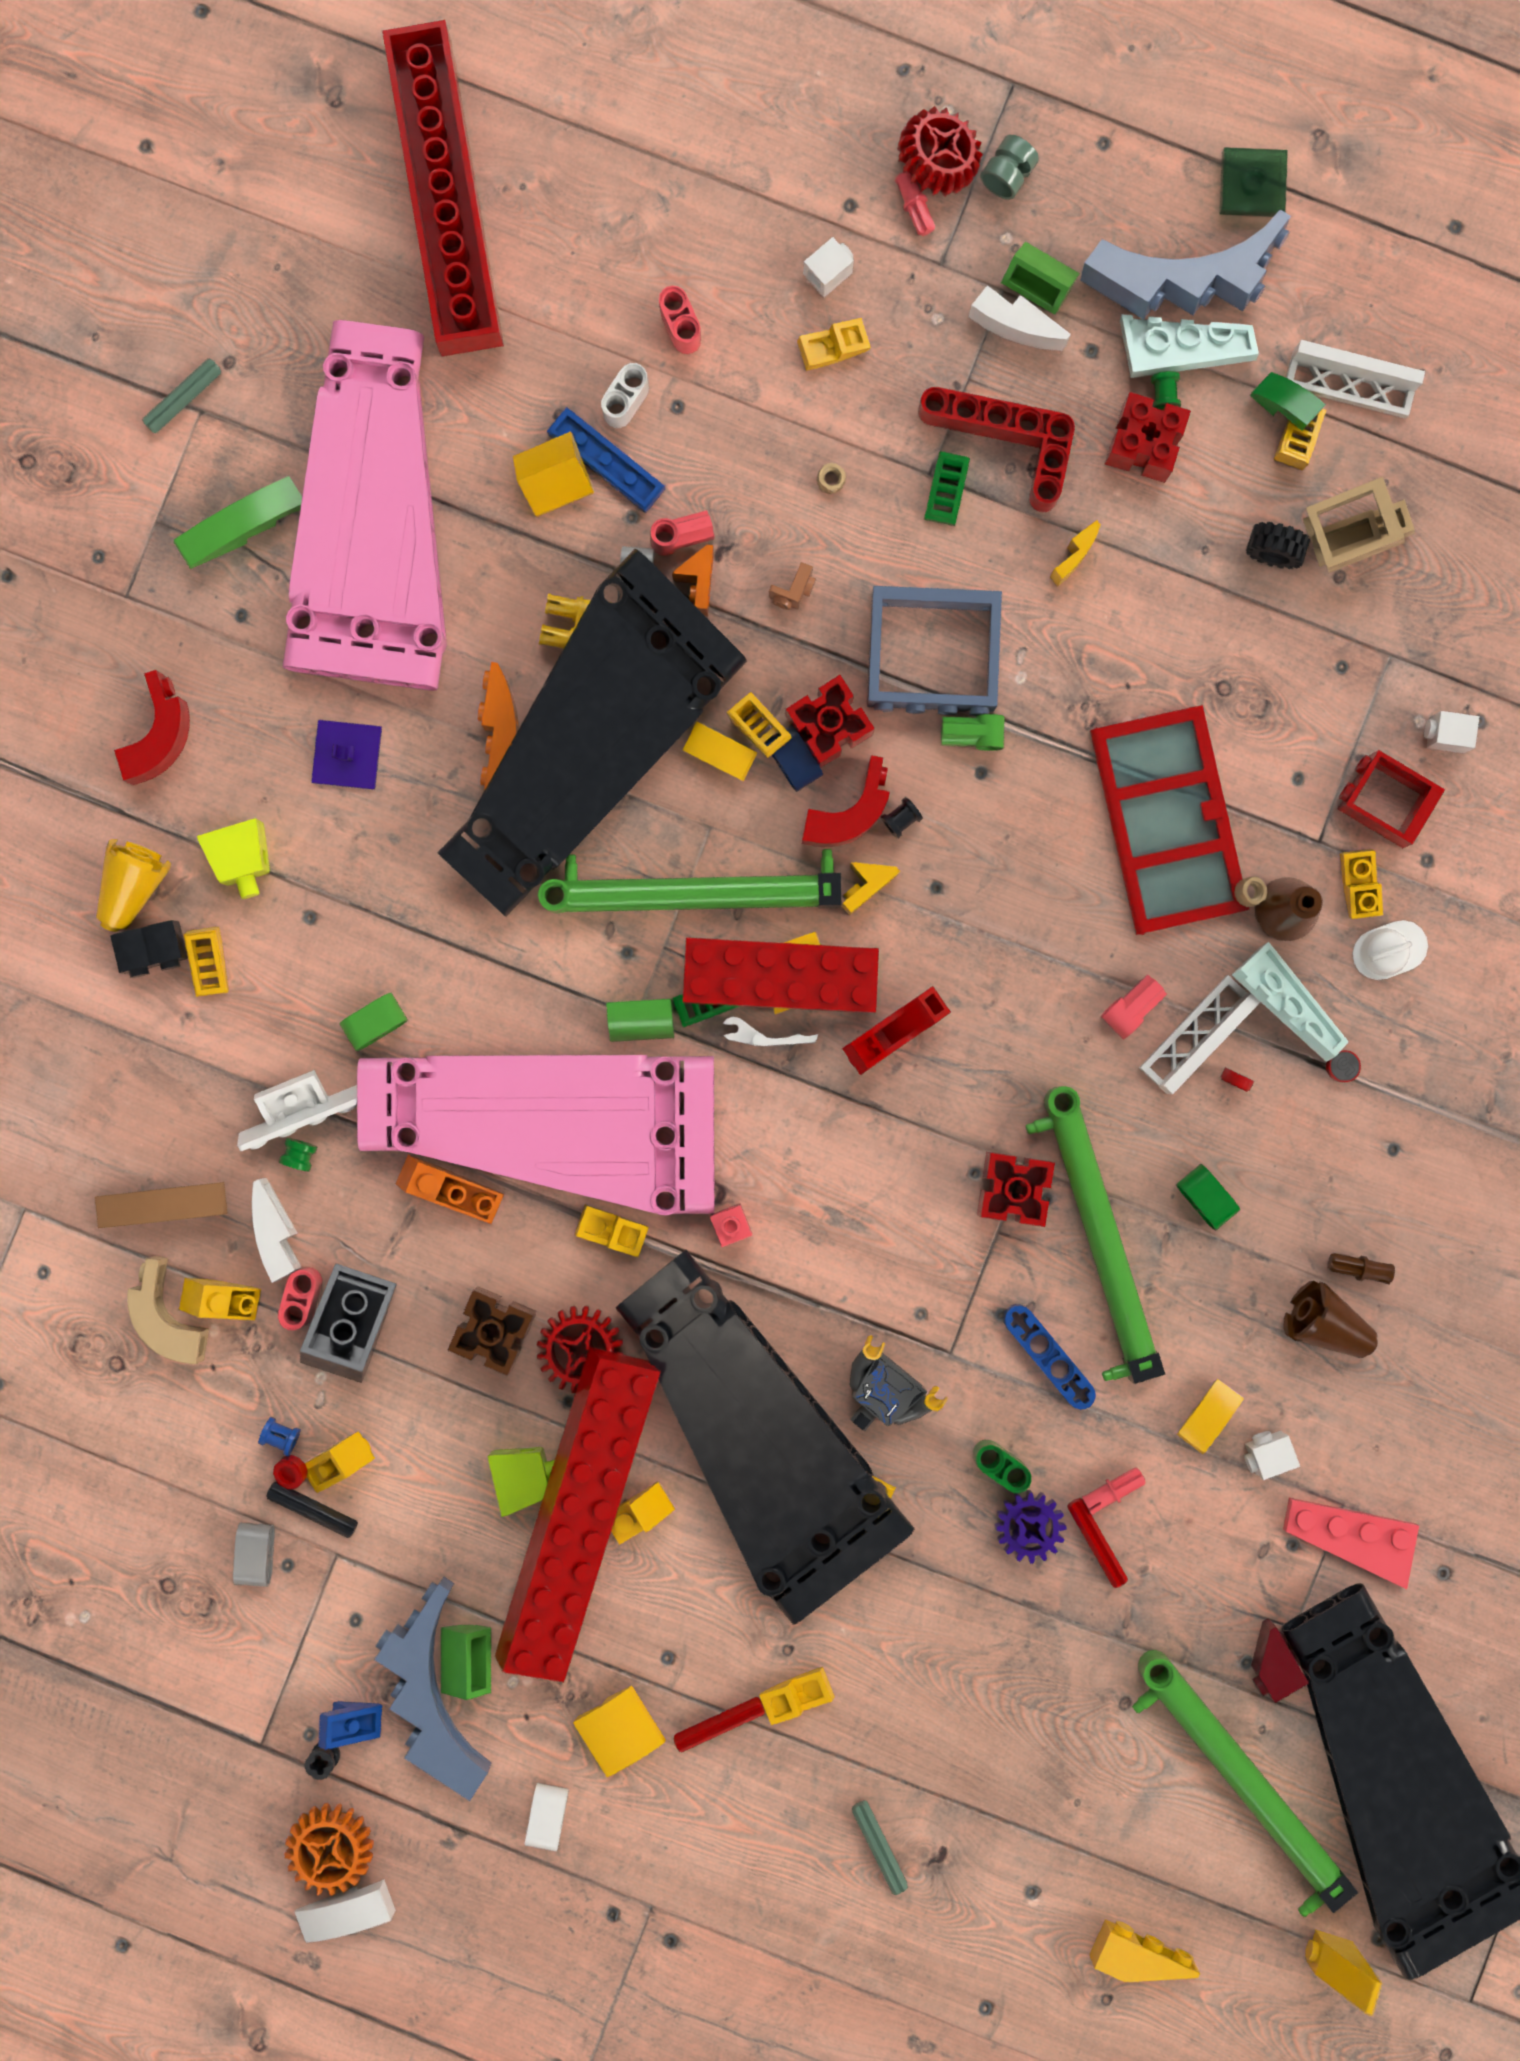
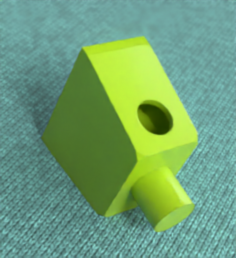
M543 1447L500 1449L490 1452L487 1457L501 1517L510 1515L543 1500L555 1461L546 1460Z

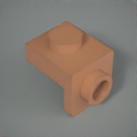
M803 562L800 563L789 591L771 585L769 598L773 599L772 603L785 610H790L791 607L798 609L803 596L809 597L815 585L816 578L812 577L813 566Z

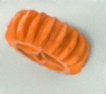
M328 1802L324 1803L321 1811L316 1806H313L309 1810V1815L302 1813L298 1818L299 1823H294L290 1828L292 1835L288 1836L285 1841V1845L289 1849L286 1850L284 1855L285 1859L292 1861L287 1868L288 1871H298L294 1878L295 1882H299L302 1879L306 1881L305 1891L309 1890L313 1885L317 1887V1896L322 1894L324 1888H327L330 1896L335 1895L337 1888L344 1893L348 1891L350 1884L355 1886L359 1883L360 1875L367 1873L369 1869L367 1863H370L373 1858V1853L369 1850L372 1849L374 1840L367 1838L371 1832L370 1827H360L364 1817L360 1816L356 1820L352 1817L354 1814L353 1808L344 1813L342 1812L341 1803L336 1805L334 1811L331 1810ZM321 1827L335 1828L331 1832H323L321 1830L316 1832L314 1830ZM344 1834L350 1840L354 1853L350 1852L351 1848L345 1844ZM335 1839L336 1842L332 1847V1853L329 1852L327 1857L324 1859L323 1856L327 1851V1845L330 1846L332 1840ZM306 1846H308L307 1850L314 1855L315 1864L309 1858ZM328 1866H335L339 1869L344 1867L337 1871L324 1870Z

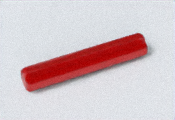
M1074 1499L1067 1505L1068 1510L1114 1588L1121 1587L1128 1582L1125 1572L1083 1499Z
M759 1697L752 1698L676 1733L673 1739L677 1750L684 1752L763 1716L765 1709Z

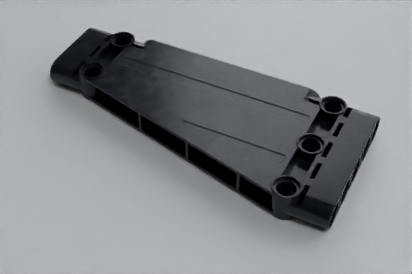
M634 549L598 586L471 816L437 853L507 917L526 895L541 883L544 876L550 870L557 868L699 718L704 711L703 708L711 699L719 694L727 682L744 666L747 659L643 553ZM611 585L618 589L620 597L617 603H610L605 599L604 589L606 586ZM654 632H660L665 636L666 644L661 650L654 648L651 644L650 639ZM701 677L707 678L711 683V691L707 695H702L697 690V682ZM480 818L486 819L490 824V831L483 837L476 836L472 830L473 823ZM463 832L479 845L476 849L461 836ZM486 854L502 867L500 871L485 858ZM525 864H534L537 869L536 877L531 881H524L520 876V869ZM511 876L525 888L523 892L508 880Z
M684 1250L615 1307L640 1338V1344L651 1365H654L660 1371L658 1380L759 1591L771 1597L793 1625L802 1621L904 1542L914 1532L915 1528L888 1496L886 1487L872 1477V1469L743 1310L734 1301L726 1299L720 1284L708 1277L687 1250ZM700 1277L702 1280L690 1289L688 1286ZM705 1289L711 1292L713 1302H703L699 1297V1290ZM675 1297L677 1301L666 1309L664 1306ZM651 1317L652 1321L642 1329L640 1325ZM653 1329L659 1330L664 1336V1342H655L651 1338L650 1331ZM874 1494L879 1497L880 1503L877 1505L868 1504L864 1496ZM815 1534H826L830 1542L827 1544L819 1543L815 1538ZM766 1573H776L779 1575L780 1581H770L766 1577Z
M1357 1583L1351 1585L1286 1622L1281 1629L1300 1661L1303 1674L1309 1683L1307 1688L1374 1928L1380 1934L1403 1977L1409 1980L1419 1978L1520 1920V1857L1510 1843L1512 1838L1436 1703L1401 1644L1395 1641L1393 1631L1385 1623L1364 1584ZM1379 1627L1381 1629L1379 1637L1370 1640V1632L1374 1628ZM1319 1660H1325L1323 1669L1313 1672L1314 1664ZM1510 1857L1508 1864L1500 1867L1502 1860ZM1454 1890L1450 1898L1443 1899L1447 1891ZM1398 1923L1394 1930L1387 1931L1390 1924Z

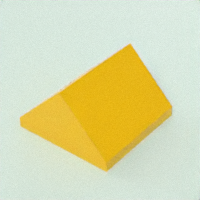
M568 432L513 456L517 482L536 517L595 493L572 432Z

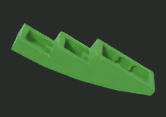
M287 476L213 514L175 538L173 543L189 568L192 569L246 545L248 538L275 527L277 520L301 510L302 495L290 476Z

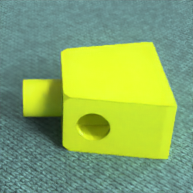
M254 818L197 836L221 884L226 886L237 884L241 899L252 898L260 894L255 878L270 872L265 827L262 821Z

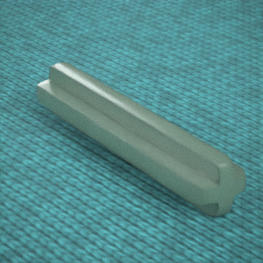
M206 359L143 418V423L153 433L160 431L221 374L220 367L212 359Z
M863 1800L856 1803L852 1807V1813L892 1894L898 1895L906 1891L908 1888L907 1881L868 1802Z

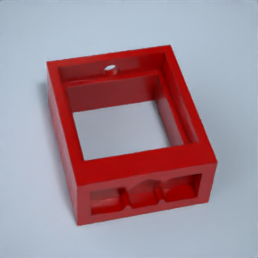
M1380 750L1369 756L1364 755L1355 768L1358 775L1354 782H1348L1339 795V799L1342 802L1337 810L1401 848L1413 845L1446 789ZM1375 768L1420 794L1399 830L1354 804Z

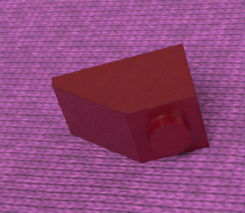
M1268 1618L1262 1621L1251 1664L1257 1676L1252 1678L1262 1696L1268 1694L1277 1703L1309 1683L1277 1627Z

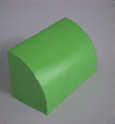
M1025 241L1013 256L1001 283L1055 315L1080 273Z
M672 999L606 1003L611 1042L674 1038Z
M481 1625L441 1627V1693L464 1700L491 1693L490 1627Z

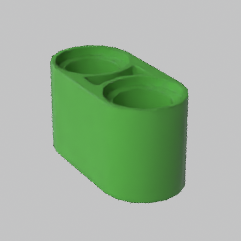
M388 993L348 1016L339 1025L355 1051H359L405 1024L408 1019L393 994Z

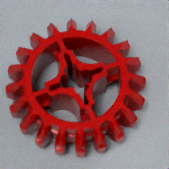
M935 106L929 111L923 108L922 111L918 112L917 116L914 115L909 119L900 133L901 136L897 150L900 152L898 162L905 164L903 173H910L912 175L911 183L919 182L921 184V191L930 188L933 196L938 194L939 191H941L944 197L951 192L957 194L963 188L970 185L974 179L973 177L979 171V163L983 155L979 151L982 142L975 139L977 130L968 129L969 120L964 122L959 120V112L952 116L949 115L947 107L941 110V112Z
M587 1305L583 1307L582 1315H578L576 1306L570 1307L571 1317H568L563 1309L558 1311V1317L561 1322L550 1317L547 1322L553 1330L542 1328L540 1334L548 1338V1340H538L536 1344L537 1347L546 1349V1351L537 1354V1360H548V1363H545L540 1368L541 1371L553 1370L548 1381L552 1383L557 1376L560 1377L562 1381L559 1384V1389L561 1390L565 1388L567 1382L572 1383L571 1393H576L581 1375L574 1374L578 1364L585 1362L587 1358V1353H583L573 1363L576 1349H572V1345L577 1346L587 1335L584 1343L586 1344L585 1349L589 1351L590 1347L595 1348L592 1344V1336L596 1329L605 1341L606 1351L624 1355L622 1351L614 1350V1347H619L624 1343L623 1339L613 1340L612 1336L620 1331L619 1327H613L608 1330L606 1326L610 1324L612 1318L608 1316L603 1323L599 1321L598 1318L602 1312L600 1309L595 1311L593 1317L588 1316L590 1309ZM586 1324L582 1335L578 1337L564 1336L559 1333L566 1326ZM555 1343L559 1344L560 1348L564 1349L568 1354V1363L565 1369L556 1358Z

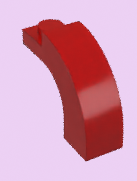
M157 670L144 673L155 709L152 728L137 743L114 750L123 781L131 785L146 782L165 772L180 756L189 734L190 716L188 704L179 696L172 698L176 693L171 679Z
M871 755L864 791L854 806L837 813L808 809L802 844L815 847L845 845L862 837L876 824L885 809L890 795V791L878 789V785L885 786L888 767H882L883 757Z
M932 986L850 1042L842 1050L847 1055L850 1063L862 1075L904 1044L950 1014L951 1011Z

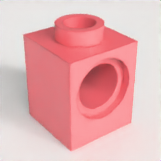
M741 1203L710 1216L721 1247L752 1236V1231Z

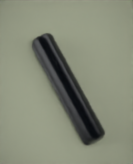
M274 1482L267 1492V1499L346 1538H350L357 1528L358 1522L293 1489H286L277 1482Z

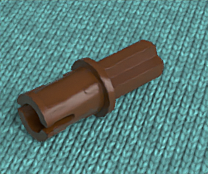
M1336 1253L1329 1256L1327 1266L1332 1272L1355 1276L1358 1281L1369 1279L1390 1285L1395 1276V1266L1393 1264L1368 1260L1366 1256L1362 1255L1359 1258Z

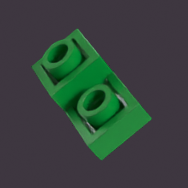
M1270 372L1250 394L1272 416L1279 411L1301 431L1307 427L1326 405L1304 387L1273 372Z

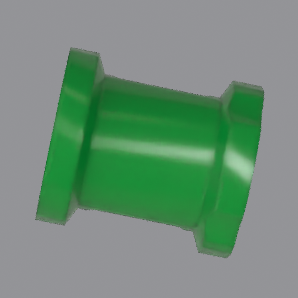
M1164 371L1156 373L1151 377V383L1154 385L1155 402H1153L1152 407L1163 410L1166 403L1181 407V400L1178 399L1177 382L1180 380L1178 372Z

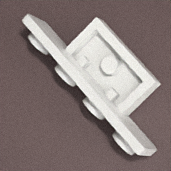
M315 1070L256 1093L254 1101L266 1122L239 1133L237 1143L239 1150L258 1149L265 1145L268 1140L278 1136L281 1138L290 1136L298 1128L305 1125H317L330 1115L353 1110L357 1106V1085L327 1096Z

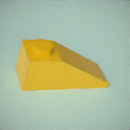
M1315 1929L1313 1939L1308 1941L1305 1950L1306 1961L1310 1968L1326 1984L1365 2014L1372 2016L1382 1982L1353 1941Z

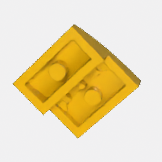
M632 1685L607 1697L601 1705L579 1715L573 1721L574 1726L607 1778L645 1757L666 1741Z

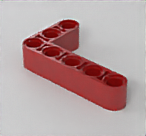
M931 387L923 392L918 414L925 424L1039 448L1029 502L1039 512H1048L1055 507L1062 493L1075 431L1074 421L1069 415L941 387ZM935 401L941 405V409L931 411L926 407V403ZM967 408L973 415L969 418H964L958 414L957 410ZM992 414L1000 415L1004 422L994 424L989 420L988 416ZM1021 421H1030L1035 429L1026 431L1019 423ZM1051 428H1062L1065 431L1066 436H1054L1051 432ZM1044 459H1056L1059 463V467H1048L1045 464ZM1041 488L1050 490L1053 498H1041L1038 490Z

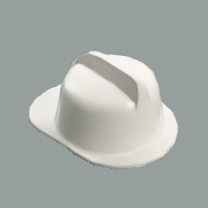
M1405 920L1395 921L1361 935L1354 945L1353 961L1358 971L1367 978L1375 980L1387 979L1420 965L1426 957L1428 942L1422 928L1415 923Z

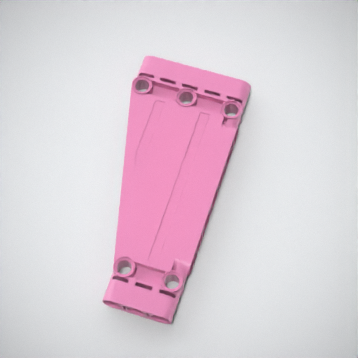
M336 320L333 322L329 353L323 363V371L325 373L324 387L319 388L289 585V601L292 603V606L286 615L288 633L283 660L284 669L300 673L423 690L438 689L442 655L446 649L447 640L420 382L418 380L424 335L417 331L346 320ZM347 368L344 376L334 377L337 369ZM403 376L411 377L406 385H396L399 378ZM309 616L310 624L304 629H298L297 624L300 618ZM373 625L374 631L371 636L367 638L360 637V631L364 626ZM431 633L437 634L438 639L434 645H423V639L426 635Z
M539 1055L360 1058L357 1067L359 1151L409 1152L665 1216L670 1214H714V1056ZM680 1061H684V1082H681ZM662 1062H669L674 1067V1075L669 1080H662L657 1075V1067ZM406 1063L413 1065L416 1071L415 1077L411 1081H406L401 1074L402 1067ZM681 1092H684V1114H681ZM681 1125H684V1146H681ZM666 1126L673 1130L675 1137L672 1143L662 1144L659 1142L657 1131L660 1127ZM405 1128H411L415 1132L416 1139L412 1145H407L402 1140L401 1134ZM681 1157H684L685 1178H681ZM681 1189H685V1209H681ZM668 1191L673 1194L675 1203L671 1208H663L658 1204L657 1196L660 1192Z

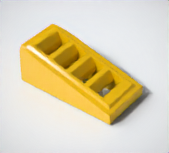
M1322 409L1316 416L1315 421L1312 420L1307 425L1312 427L1311 431L1305 429L1301 431L1288 420L1273 460L1304 470L1312 456L1326 409ZM1292 433L1308 438L1307 442L1292 437ZM1289 443L1304 448L1303 452L1289 448Z
M752 692L748 693L727 711L731 722L767 758L792 738L791 734ZM755 710L757 713L745 723L743 720ZM764 719L755 729H750L758 720ZM770 725L772 728L759 738L757 735ZM775 733H779L781 736L768 747L764 744Z
M219 926L187 931L184 934V940L196 997L229 992ZM211 939V944L197 946L196 940ZM213 951L214 957L202 959L198 957V953ZM216 965V970L200 972L201 966ZM218 977L219 983L202 985V979Z

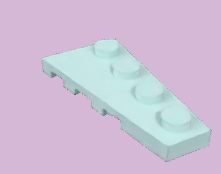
M1122 314L1120 318L1131 378L1150 376L1164 371L1178 372L1256 361L1259 355L1253 325L1211 322L1210 325L1195 324L1194 320L1181 319L1180 323L1162 321L1161 317H1148V320L1133 319V315Z

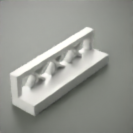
M1300 340L1292 352L1286 378L1304 387L1315 396L1406 419L1410 414L1415 391L1423 383L1425 371ZM1297 365L1309 368L1314 379L1308 383L1294 380ZM1331 374L1340 376L1345 387L1338 391L1332 390L1328 387L1324 378ZM1361 382L1369 383L1376 394L1369 399L1360 397L1354 386ZM1392 390L1406 393L1403 407L1391 405L1385 394Z
M1227 975L1139 1068L1166 1094H1174L1254 1010L1260 1001L1252 993H1247ZM1229 986L1240 999L1232 1007H1220V993ZM1214 1000V1008H1207ZM1214 1011L1215 1025L1210 1030L1198 1031V1016L1202 1012ZM1220 1011H1228V1012L1220 1019ZM1192 1023V1031H1185ZM1193 1034V1048L1190 1052L1176 1054V1039L1180 1035ZM1198 1034H1206V1035L1198 1042ZM1170 1047L1171 1054H1163ZM1171 1057V1072L1164 1079H1161L1150 1066L1158 1058ZM1176 1057H1184V1058L1176 1065Z

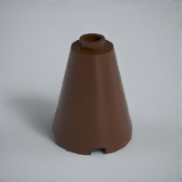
M1284 877L1273 880L1266 885L1268 891L1266 899L1255 906L1257 922H1259L1268 936L1279 941H1293L1306 936L1314 928L1323 906L1321 894L1312 886L1296 878Z
M1314 1280L1309 1281L1293 1296L1290 1303L1295 1306L1291 1314L1285 1313L1283 1329L1285 1334L1294 1341L1357 1358H1364L1376 1350L1378 1345L1376 1331L1327 1284L1321 1281L1320 1283Z

